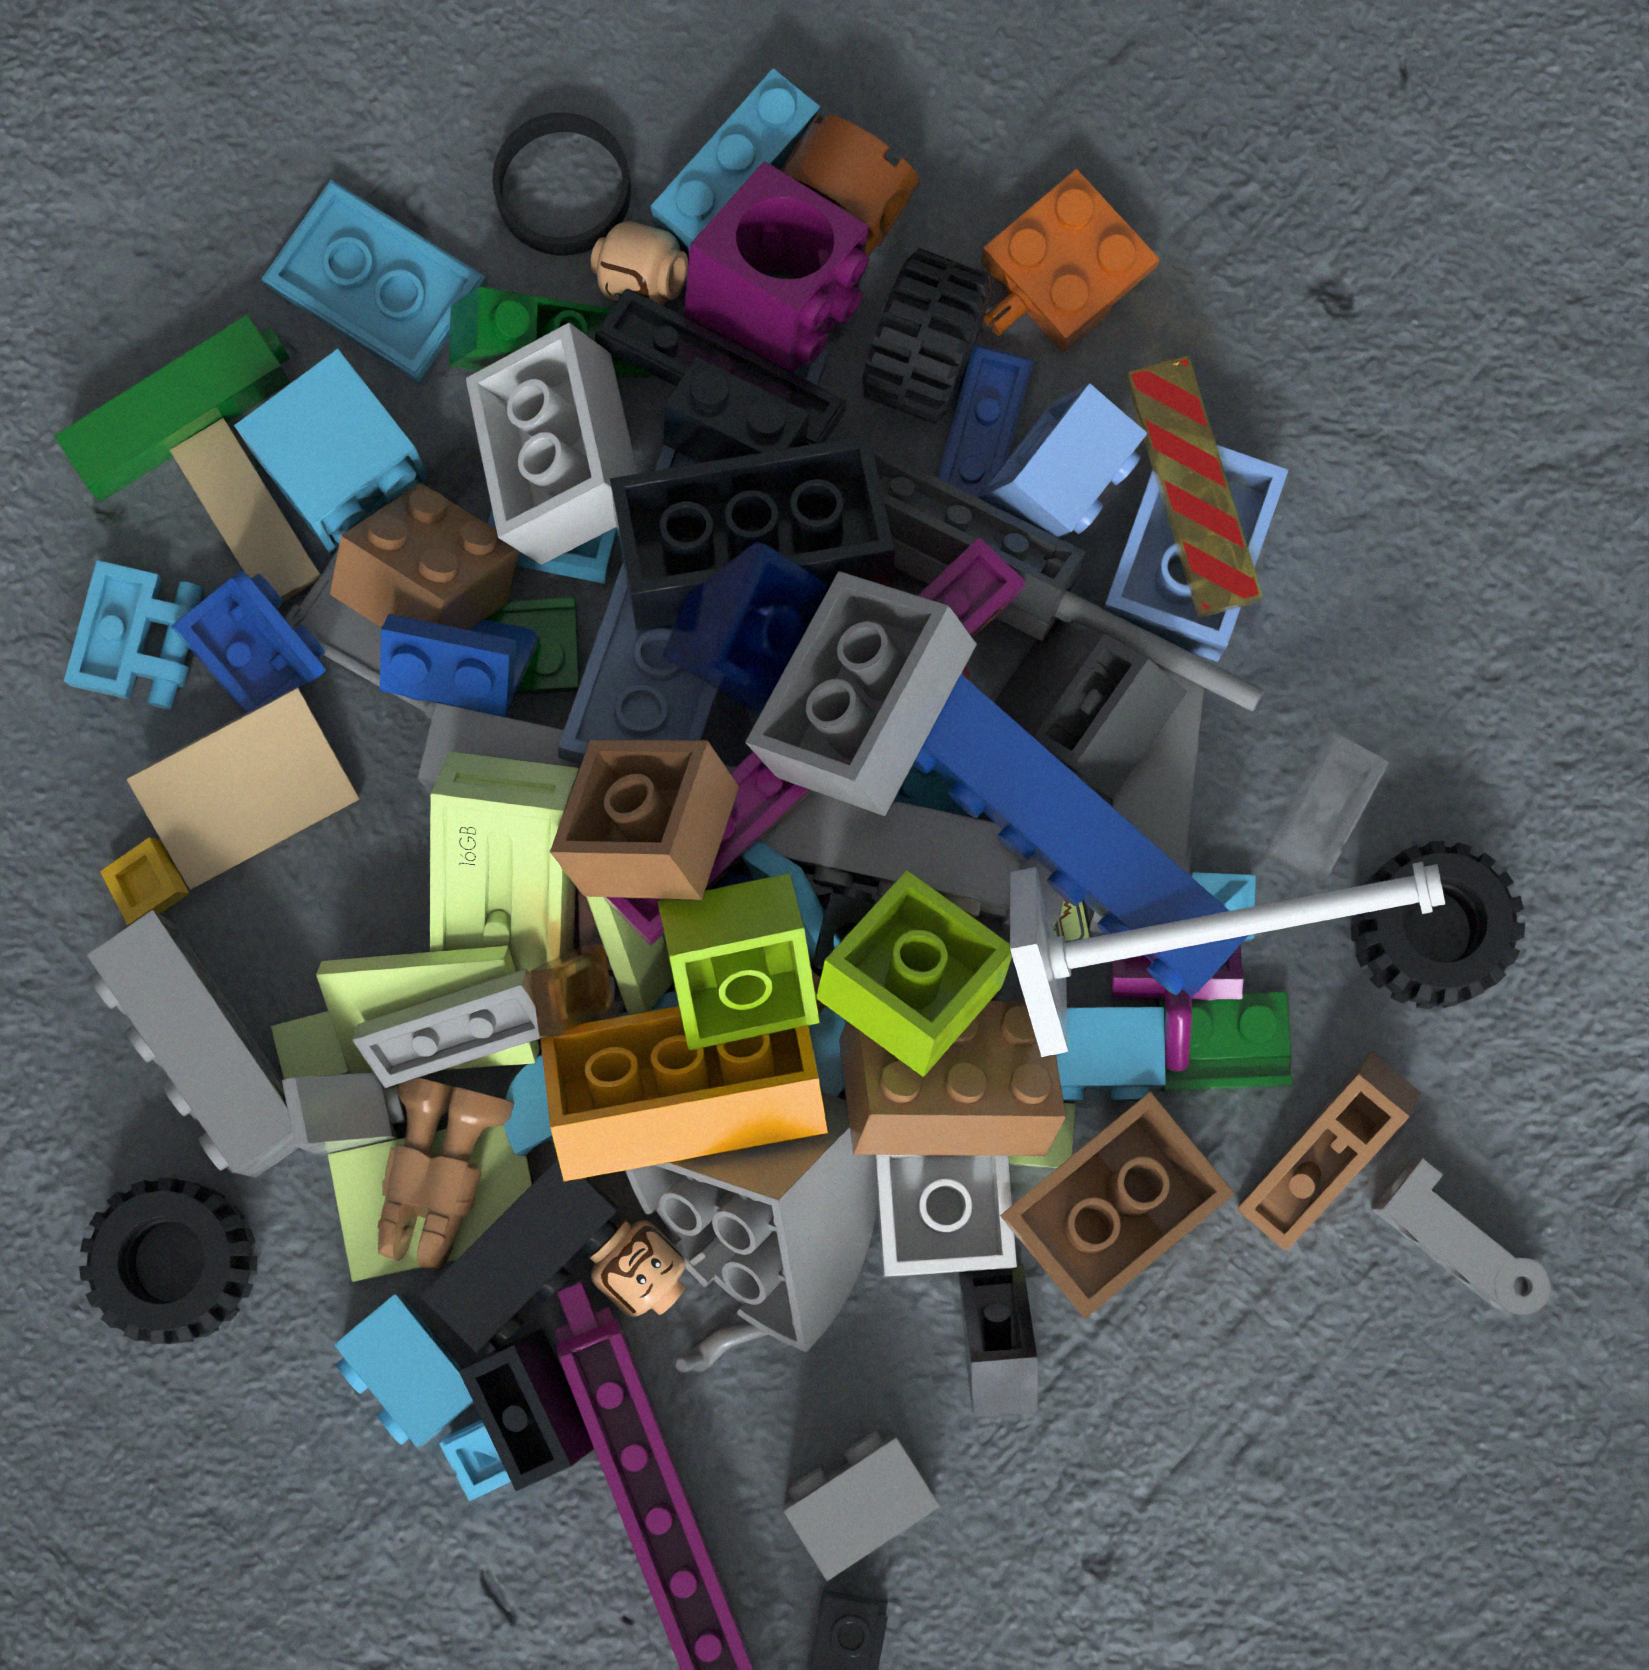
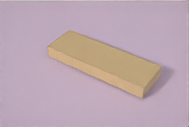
M224 418L170 449L171 454L241 568L250 578L254 577L257 573L262 575L275 589L283 602L317 582L321 576Z

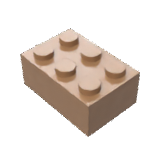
M989 1001L924 1077L848 1021H846L839 1038L853 1155L1046 1156L1066 1118L1056 1054L1041 1057L1025 1001Z

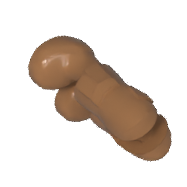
M415 1078L399 1083L397 1088L399 1099L406 1106L407 1111L406 1137L404 1146L397 1144L396 1148H390L385 1178L382 1181V1195L385 1196L381 1219L378 1222V1254L395 1261L401 1260L410 1246L417 1217L420 1216L426 1218L418 1246V1265L421 1268L441 1271L451 1254L463 1216L467 1217L474 1203L473 1198L481 1177L482 1170L477 1169V1164L469 1162L472 1150L484 1129L493 1126H504L511 1118L514 1102L422 1078ZM448 1111L444 1145L441 1155L437 1156L431 1153V1148L439 1120Z

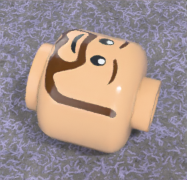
M624 221L615 225L606 237L598 239L591 255V270L597 274L598 286L603 296L617 302L625 289H630L664 306L668 300L676 299L681 293L687 277L688 258L686 253L681 251L676 236L670 232L631 221Z
M624 1219L616 1224L618 1229L591 1256L589 1255V1258L595 1263L591 1270V1280L625 1315L637 1317L646 1313L651 1308L658 1315H661L677 1301L686 1288L679 1280L685 1270V1259L673 1247V1243L650 1221L640 1220L630 1225Z

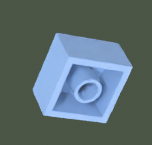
M1089 383L1048 405L977 498L1060 539H1063L1073 530L1080 534L1093 522L1101 511L1103 504L1097 498L1110 481L1115 485L1119 484L1137 465L1141 456L1135 449L1147 435V432Z

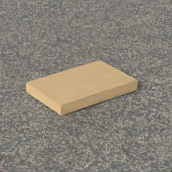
M298 686L128 775L126 778L189 890L360 800L358 793Z

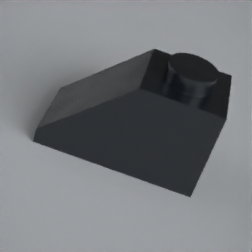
M1017 1264V1267L1009 1269L959 1272L966 1365L973 1418L1039 1413L1037 1351L1023 1264Z

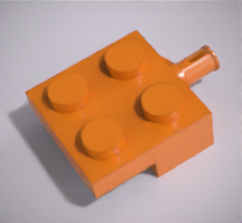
M1075 169L983 247L981 264L1009 293L1008 296L985 314L984 322L989 328L993 325L992 331L1000 336L1004 330L1024 313H1027L1060 351L1064 353L1105 318L1113 304L1156 269L1160 259L1079 170Z

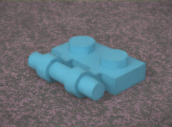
M96 560L64 682L72 687L130 700L136 677L148 678L153 680L147 703L159 708L172 710L178 687H185L189 667L184 665L188 646L171 626L201 602L204 588L193 583L181 581L174 603L157 600L162 584V578L158 574ZM151 622L168 626L159 658L143 654Z

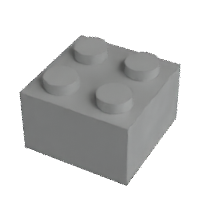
M874 1430L843 1451L848 1463L827 1476L822 1467L819 1466L788 1487V1493L792 1499L784 1504L783 1513L826 1581L941 1507L894 1433L882 1440L878 1432Z

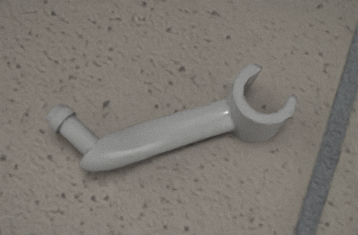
M749 1322L719 1329L692 1348L689 1355L678 1357L676 1368L681 1372H687L691 1369L696 1372H703L731 1347L769 1334ZM779 1340L781 1348L790 1346Z

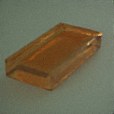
M603 945L581 946L530 970L539 1036L562 1035L611 1009V1006H613L606 951Z

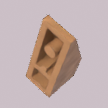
M1370 1051L1326 1100L1241 1202L1237 1210L1287 1252L1410 1117L1421 1092Z

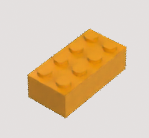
M676 1006L555 1028L553 1035L540 1038L550 1129L564 1181L828 1133L808 1025L689 1051L680 1008Z

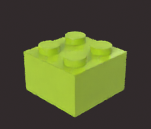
M906 870L825 959L816 999L924 1077L1002 988L1012 959L1010 944Z
M790 873L707 890L704 892L702 900L664 899L658 901L689 1051L820 1023L805 929Z

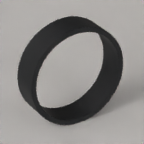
M550 113L525 122L508 136L501 146L494 163L492 182L500 215L510 232L523 244L536 251L550 255L568 256L592 250L598 239L606 237L615 225L623 222L627 214L631 198V182L624 151L616 138L605 127L585 116L573 113ZM571 132L594 139L612 154L622 173L621 192L611 213L593 229L571 237H550L531 231L514 218L503 200L504 177L514 156L529 142L551 133Z

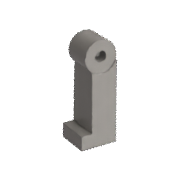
M1423 1158L1410 1159L1371 1210L1494 1308L1503 1313L1528 1315L1540 1310L1546 1304L1551 1293V1281L1548 1272L1543 1266L1530 1258L1514 1257L1432 1191L1433 1187L1443 1176L1441 1172Z

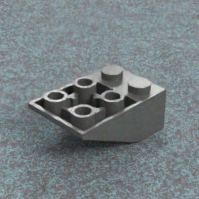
M1057 619L1043 641L1037 639L994 703L1082 781L1113 799L1187 691L1148 657L1113 637L1073 621L1064 622Z

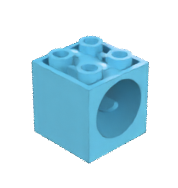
M338 348L234 425L255 459L329 554L338 549L340 537L343 533L417 484H424L430 480L415 446Z

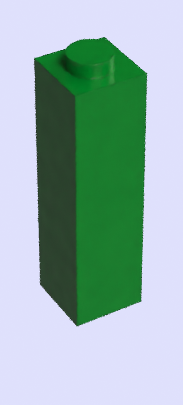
M245 315L55 434L54 437L86 487L101 503L172 458L173 455L170 449L222 418L228 423L290 384L287 375L280 365L290 359L270 326L259 332L249 316Z

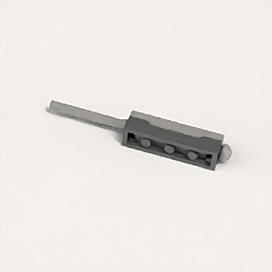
M872 446L895 548V568L930 584L980 537L1026 581L1024 590L995 618L1041 641L1045 639L1057 619L1064 622L1073 621L1113 637L1148 657L1153 662L1252 712L1254 711L1264 689L1072 593V588L1075 585L1086 551Z

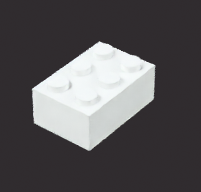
M567 323L466 378L499 539L542 565L617 527L610 478L638 474L611 353L571 323Z

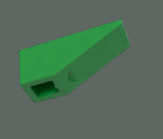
M479 286L451 305L449 367L480 371L567 323H571L595 341V332L611 309ZM611 353L616 378H648L651 376V373Z

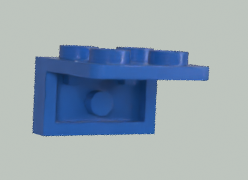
M240 570L171 627L245 714L296 686L300 688L305 683L317 679L326 669L318 660L325 654L324 649L302 624L292 628L277 611V608L283 604V601L269 582L259 573L250 578L243 570Z
M388 614L381 628L380 691L406 696L413 700H425L506 717L537 648V634L531 629L484 619L470 630Z

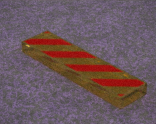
M1189 355L1127 372L1125 377L1139 425L1147 432L1144 442L1198 619L1260 602L1263 598Z

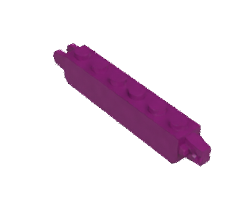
M583 1281L557 1290L568 1324L555 1328L560 1343L555 1345L680 1670H757L621 1321L615 1320L610 1307L595 1312Z

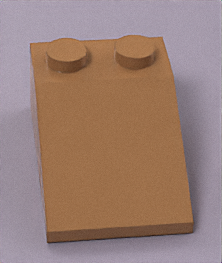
M1149 1092L1000 1216L1083 1318L1086 1319L1235 1193L1153 1094Z

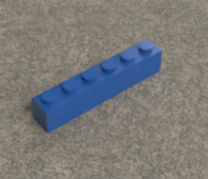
M960 675L913 765L925 774H928L934 768L953 785L948 790V794L963 810L975 818L983 812L1002 829L997 837L1007 849L1024 862H1027L1033 856L1052 873L1047 882L1061 897L1074 906H1077L1083 900L1102 917L1097 926L1105 935L1230 911L965 676ZM1249 935L1146 954L1145 956L1152 962L1147 967V971L1172 994L1177 995L1183 989L1193 997Z

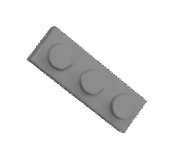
M524 969L359 1023L352 1041L386 1088L553 1035L558 1016L529 971Z

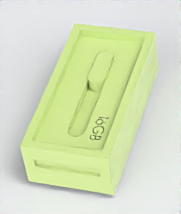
M448 751L431 791L430 952L509 946L516 972L524 969L529 971L558 1016L556 1028H558L572 985L575 884L552 856L550 849L579 768Z

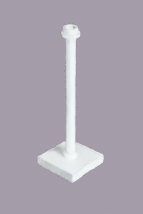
M1423 862L1413 863L1414 876L1066 942L1064 936L1056 937L1037 868L1033 867L1010 872V950L1041 1057L1068 1052L1066 977L1071 976V969L1419 902L1422 914L1433 912L1432 907L1445 905L1438 865L1424 866Z

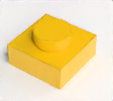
M147 838L100 871L127 926H130L151 910L161 914L190 894L161 839Z

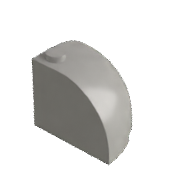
M821 1092L828 1133L625 1170L644 1212L651 1214L656 1210L664 1224L676 1240L673 1242V1247L685 1259V1268L705 1288L714 1280L729 1295L739 1301L742 1306L737 1314L744 1320L770 1336L804 1352H807L827 1330L849 1297L869 1248L878 1204L876 1155H853L847 1101Z

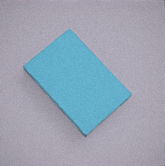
M332 179L261 279L265 287L418 384L450 339L451 305L477 287H485L488 284L484 275Z

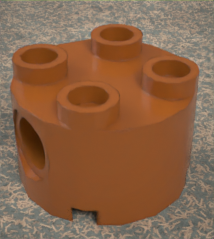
M820 113L815 114L780 169L783 173L869 225L865 253L869 256L874 248L881 246L920 185L919 176L902 157L895 167L889 163L885 157L886 152L890 148L888 145L859 126L828 113L825 118Z

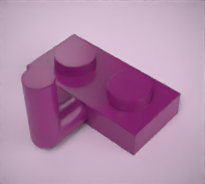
M1241 945L1193 997L1183 989L1177 995H1174L1159 984L1147 971V967L1152 962L1145 955L1111 961L1112 998H1136L1142 1000L1165 998V1067L1167 1069L1183 1071L1189 1066L1192 1026L1191 999H1242L1243 969Z

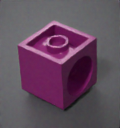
M763 161L690 244L684 317L792 373L802 363L810 366L824 349L828 339L827 333L837 322L846 324L861 304L863 292L859 290L860 278L869 262V255L865 253L869 225L766 161ZM779 271L793 274L799 278L778 279L762 274V272Z

